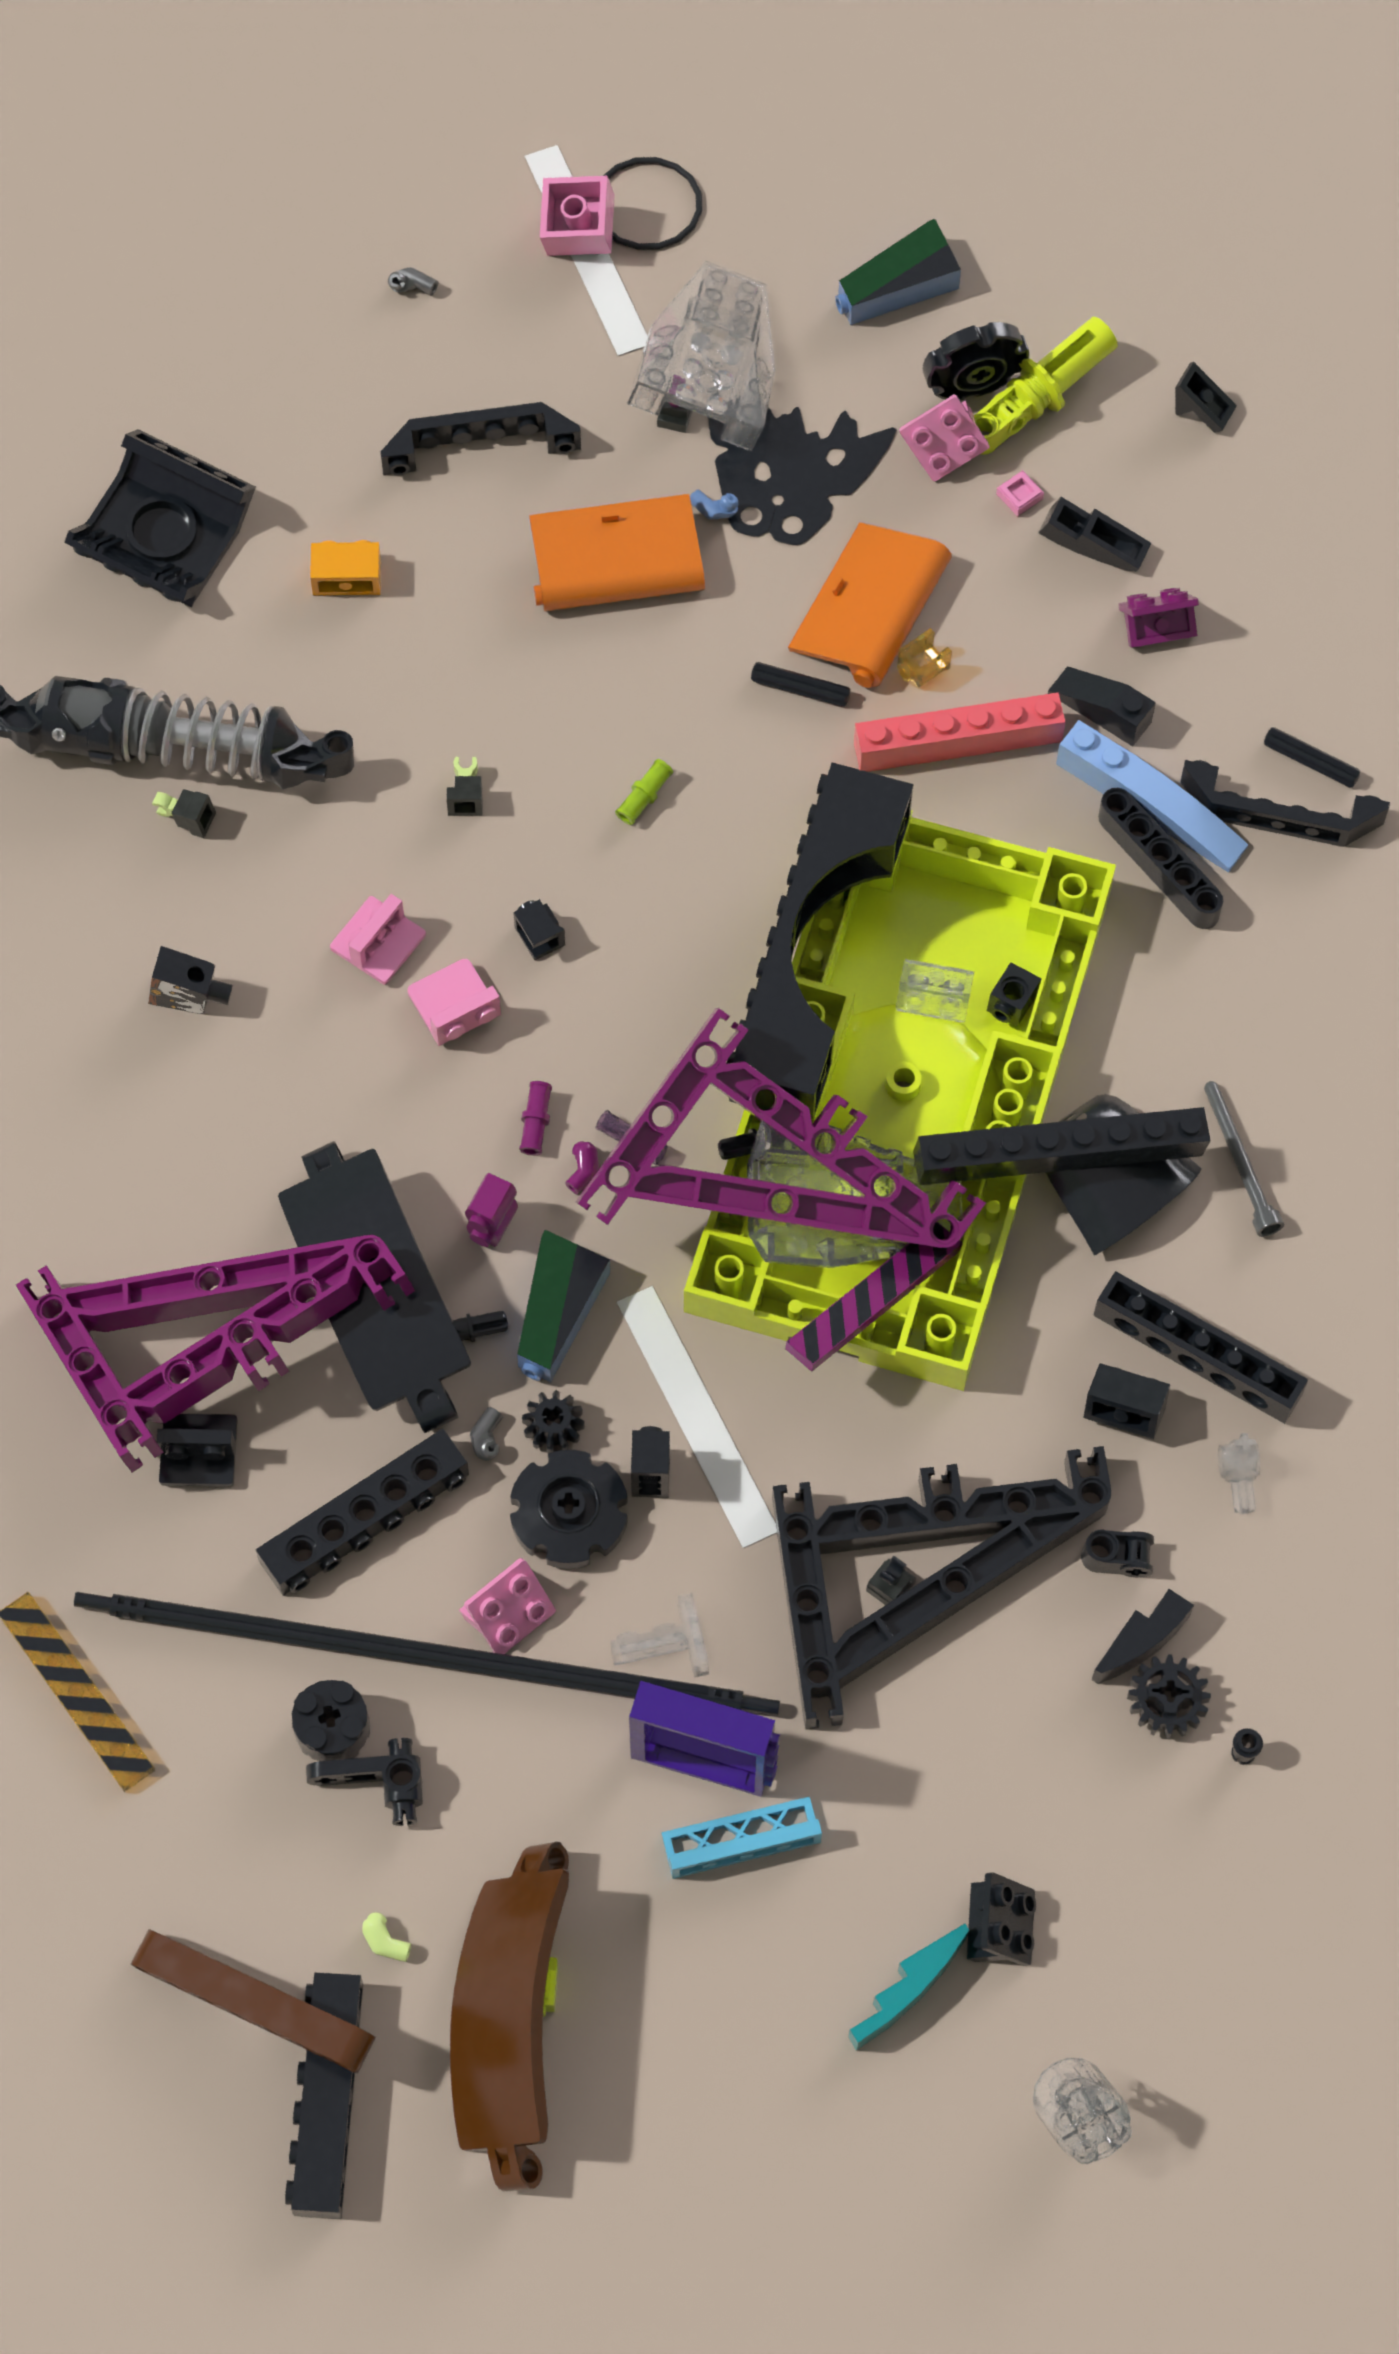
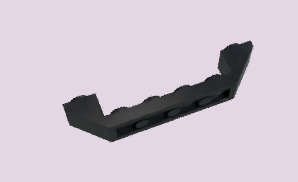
M543 402L409 419L380 452L383 476L391 474L399 476L416 471L415 448L430 449L437 445L466 444L470 441L483 439L498 440L514 435L529 436L544 431L548 454H567L574 450H581L580 425Z
M1185 760L1180 783L1190 795L1225 823L1341 847L1349 845L1382 826L1390 806V802L1383 801L1376 796L1356 795L1349 819L1333 812L1320 813L1310 811L1299 805L1286 806L1276 804L1266 798L1252 799L1242 797L1232 791L1218 792L1214 791L1219 767L1210 765L1202 760Z

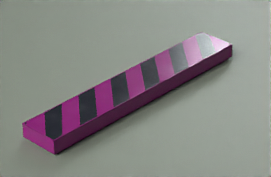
M938 1222L933 1226V1233L937 1239L945 1238L949 1234V1231ZM959 1240L955 1245L948 1248L915 1243L907 1244L786 1342L785 1350L811 1372L814 1371L915 1289L916 1285L921 1284L961 1251L963 1242Z

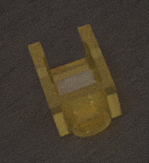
M931 628L898 651V673L904 681H913L918 688L942 671L949 670L951 665L952 651L947 647L939 653L934 648L935 632Z

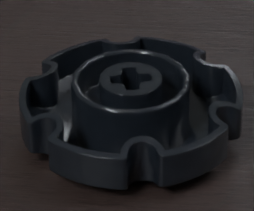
M990 322L982 327L973 325L949 335L940 342L941 346L938 349L929 352L923 363V374L928 388H932L934 395L946 400L952 395H957L959 400H964L966 397L973 395L979 397L1002 388L1011 380V376L1021 372L1022 368L1019 363L1021 364L1022 360L1029 358V348L1024 335H1020L1019 329L1012 324Z
M560 1450L549 1453L548 1463L544 1466H538L534 1462L530 1463L521 1472L511 1491V1504L519 1507L518 1511L510 1514L511 1526L516 1539L531 1556L537 1552L546 1553L547 1565L565 1569L580 1568L590 1565V1555L594 1552H600L607 1556L618 1545L627 1527V1514L619 1511L620 1507L628 1503L627 1491L622 1479L613 1467L606 1462L601 1466L592 1465L591 1454L588 1452ZM566 1505H573L572 1513H565Z

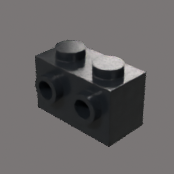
M1100 1363L1087 1394L1083 1418L1154 1439L1166 1409L1170 1384Z

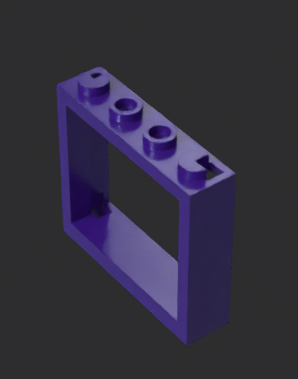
M640 1681L629 1715L631 1759L762 1797L765 1786L772 1787L778 1767L779 1755L777 1754L780 1734L774 1733L775 1720Z

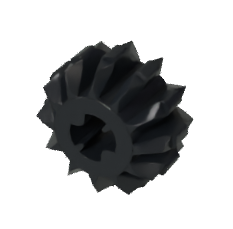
M557 1390L553 1392L550 1399L541 1392L538 1395L539 1403L534 1401L527 1403V1410L530 1413L522 1415V1423L527 1426L524 1429L525 1437L534 1438V1448L538 1449L547 1444V1453L554 1452V1445H559L561 1450H568L567 1440L578 1443L580 1435L577 1431L585 1428V1421L580 1418L583 1414L582 1407L573 1406L574 1398L571 1394L560 1400V1392ZM558 1418L560 1419V1424L554 1421ZM547 1420L553 1423H551V1425L549 1426L547 1425Z

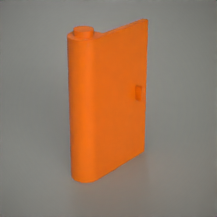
M689 494L529 515L540 585L533 586L536 606L543 605L544 611L705 590L704 570Z
M859 522L788 646L789 651L846 665L849 667L854 681L865 688L879 686L951 560L952 554L950 550L942 543L933 539Z

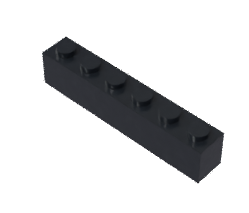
M314 1972L313 1984H306L305 2002L360 2027L363 1995L361 1975ZM308 2050L306 2051V2061H299L297 2085L303 2086L302 2101H295L293 2125H299L298 2141L291 2140L289 2164L295 2165L294 2181L287 2180L285 2204L291 2205V2211L294 2216L342 2219L355 2072Z

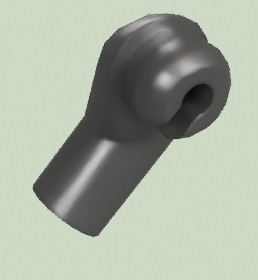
M412 267L393 272L388 277V285L393 291L398 293L419 289L429 295H433L439 284L438 280Z
M488 1407L470 1431L474 1453L484 1461L495 1458L499 1452V1445L495 1442L493 1431L503 1416L492 1407Z

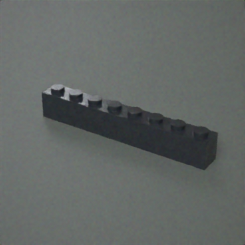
M1199 1107L924 1135L918 1137L913 1154L918 1185L948 1183L951 1180L957 1182L1203 1156L1211 1140L1205 1108Z

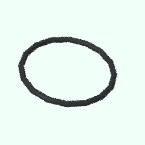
M635 157L616 164L603 175L608 176V179H610L619 170L635 164H659L674 169L686 178L696 197V211L690 224L677 236L659 243H636L621 238L613 232L612 239L618 244L637 250L662 249L680 242L695 229L702 213V192L694 177L677 163L658 157Z

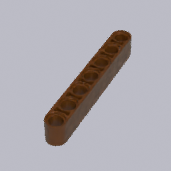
M148 1929L130 1964L154 1978L355 2073H359L376 2039L374 2035L150 1929Z

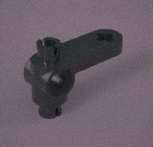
M397 1738L389 1740V1756L318 1761L306 1766L307 1783L315 1786L383 1781L385 1807L393 1809L392 1824L395 1826H404L403 1815H406L407 1826L416 1824V1807L423 1804L420 1757L412 1755L413 1742L410 1738H401V1749H399ZM400 1771H407L412 1774L411 1781L405 1785L393 1783L392 1778Z

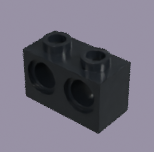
M646 1426L640 1430H632V1497L669 1498L670 1431H663L655 1426Z

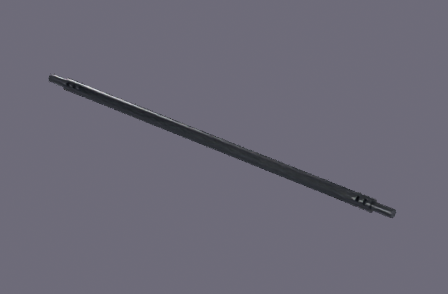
M76 1592L74 1597V1607L107 1611L110 1616L630 1697L636 1696L640 1681H644L739 1710L778 1716L780 1707L779 1700L743 1695L744 1691L120 1594H113L112 1597Z

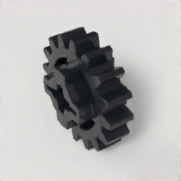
M1172 1654L1167 1655L1165 1663H1161L1156 1656L1152 1657L1151 1668L1141 1664L1138 1669L1141 1677L1133 1675L1130 1685L1136 1689L1128 1691L1127 1699L1136 1702L1131 1705L1129 1711L1131 1714H1141L1138 1722L1140 1727L1147 1723L1152 1725V1735H1155L1159 1729H1163L1165 1737L1170 1739L1173 1730L1177 1729L1178 1733L1183 1737L1187 1733V1724L1194 1729L1198 1728L1200 1720L1197 1716L1205 1717L1208 1712V1708L1203 1704L1210 1701L1211 1694L1202 1692L1207 1687L1208 1680H1198L1196 1678L1200 1670L1198 1666L1193 1667L1191 1670L1186 1668L1187 1658L1183 1657L1179 1664H1176L1173 1661ZM1161 1675V1680L1157 1684L1146 1686L1152 1678ZM1178 1677L1186 1681L1188 1685H1185ZM1164 1691H1171V1697L1175 1698L1173 1702L1167 1701V1696L1163 1694ZM1193 1706L1187 1714L1177 1718V1712ZM1149 1707H1152L1160 1716L1152 1712Z

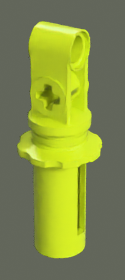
M1093 316L1037 363L1030 358L1022 360L1021 364L1019 363L1022 368L1021 376L1010 380L1007 383V389L998 393L989 404L974 415L976 425L980 431L990 433L984 436L989 443V449L980 455L992 453L1010 436L1019 432L1029 420L1038 419L1046 408L1058 412L1065 406L1062 393L1118 347L1114 333L1105 322Z

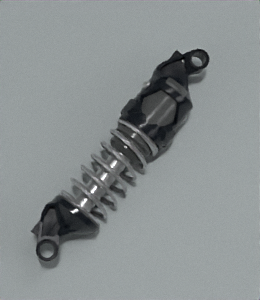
M54 676L42 688L20 701L14 700L5 691L4 687L0 685V737L10 739L19 748L31 755L43 751L89 756L92 762L114 765L117 761L130 762L135 756L144 764L148 759V755H161V763L166 767L171 759L173 744L185 746L183 766L186 770L192 766L195 747L207 749L206 770L209 773L214 770L217 750L230 752L228 772L231 776L236 774L239 753L252 755V778L255 780L259 777L262 781L274 782L282 789L297 786L308 780L325 782L328 778L346 775L354 768L353 739L350 734L342 730H334L328 732L316 742H312L295 725L286 709L279 706H269L264 712L261 721L260 712L253 703L246 706L239 716L233 701H226L216 713L213 701L209 697H205L197 704L194 710V705L186 694L176 699L172 706L169 696L162 690L151 699L144 689L128 686L126 681L114 678H103L100 682H91L76 678ZM183 700L187 704L189 718L176 717ZM205 704L209 706L211 722L198 720ZM227 707L231 709L233 725L221 723ZM250 710L254 713L255 728L243 726Z

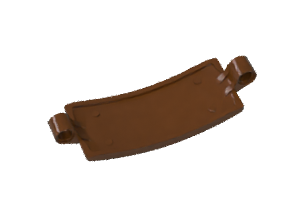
M551 1842L525 1848L511 1877L485 1882L467 1928L454 1986L450 2025V2073L458 2142L460 2148L464 2151L487 2150L494 2182L502 2191L534 2189L540 2184L543 2176L541 2161L526 2145L545 2143L548 2133L542 2046L543 2004L553 1940L569 1885V1871L567 1870L569 1856L561 1842Z

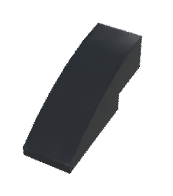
M1060 497L1052 505L1038 532L1051 541L1078 554L1135 572L1139 570L1152 544L1097 509H1094L1089 514L1063 497Z
M1168 1589L1149 1618L1135 1610L1095 1668L1092 1681L1099 1684L1120 1676L1154 1655L1176 1635L1190 1617L1194 1605L1171 1589Z

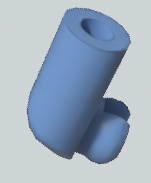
M699 489L690 496L691 505L710 520L731 518L738 511V498L731 493H727L720 500L714 501Z

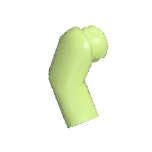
M374 1912L368 1915L367 1919L363 1922L362 1932L371 1951L380 1956L407 1962L411 1943L391 1938L385 1924L387 1919L383 1914Z

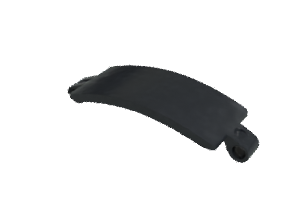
M332 1141L301 1156L309 1179L280 1192L278 1195L297 1247L365 1235L378 1236L384 1241L415 1290L406 1296L400 1285H395L391 1277L393 1275L380 1282L379 1284L384 1289L388 1297L391 1295L395 1301L394 1305L384 1311L368 1286L363 1283L358 1300L328 1318L372 1410L379 1411L407 1398L424 1433L459 1418L454 1404L441 1381L469 1368L471 1360L422 1256L378 1153L375 1149H369L345 1161L335 1141ZM377 1257L372 1258L369 1262L374 1261Z

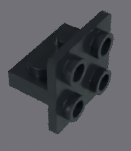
M179 1414L163 1424V1429H157V1443L163 1451L160 1457V1484L163 1486H233L237 1416L230 1414Z
M994 1872L986 1873L984 1882L971 1883L967 1943L968 1960L973 1962L1010 1960L1023 1966L1031 1965L1032 1951L1034 1949L1033 1923L1036 1911L1034 1889Z

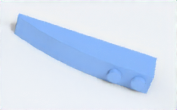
M1078 720L1059 744L1056 765L1103 794L1111 788L1125 789L1168 835L1228 873L1248 848V844L1192 795L1138 756L1082 721Z

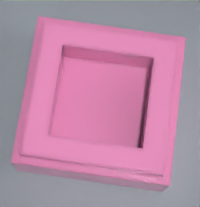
M1023 470L997 487L996 492L999 498L1017 517L1043 500L1044 492Z

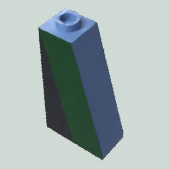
M936 219L929 220L839 280L838 295L835 296V302L839 313L846 315L850 325L959 289L961 268Z
M544 1230L541 1236L517 1358L518 1367L521 1368L524 1375L536 1381H540L542 1378L552 1382L610 1275V1259L547 1230Z

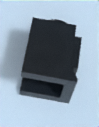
M540 899L537 901L530 900L523 903L517 911L513 912L514 927L534 961L565 946V930L559 926L558 920L547 903L543 905Z

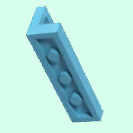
M810 1796L662 1832L672 1879L821 1843L822 1838L819 1820L815 1818ZM804 1808L807 1822L790 1826L781 1824L788 1812ZM781 1814L777 1821L771 1818V1816ZM762 1819L773 1826L770 1831L753 1835L744 1833L751 1821ZM744 1823L740 1830L733 1826ZM725 1828L736 1835L733 1840L716 1844L707 1842L714 1830ZM706 1832L703 1839L696 1835ZM688 1837L699 1844L696 1849L674 1853L672 1840Z

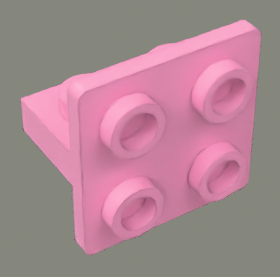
M957 395L950 396L899 429L901 436L932 481L939 480L989 449L988 441L976 425L972 409L966 400L961 403Z
M390 894L384 903L370 896L331 942L330 949L385 985L425 938L426 932L423 928L404 917L403 902L393 894Z
M519 1558L469 1598L459 1611L464 1619L484 1636L494 1653L505 1654L556 1612V1609L528 1563L523 1558Z

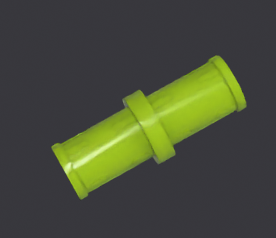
M656 759L640 781L636 780L631 786L632 792L615 811L619 819L628 825H633L648 803H654L657 799L656 793L674 773L673 769L666 762Z

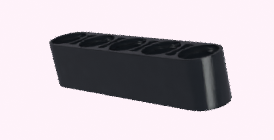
M1122 788L1107 790L1102 796L1098 814L1102 827L1195 927L1200 929L1214 927L1218 923L1224 902L1223 895L1219 889L1129 792ZM1117 807L1120 808L1122 811L1114 812L1111 811L1109 808ZM1139 831L1142 832L1144 836H1135L1131 832ZM1154 856H1164L1167 860L1159 861ZM1185 880L1188 883H1190V885L1183 886L1178 884L1176 881ZM1199 905H1209L1213 909L1203 910Z

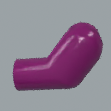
M577 1142L572 1149V1154L575 1155L578 1169L569 1177L565 1184L570 1191L577 1195L589 1184L599 1170L598 1151L591 1142Z

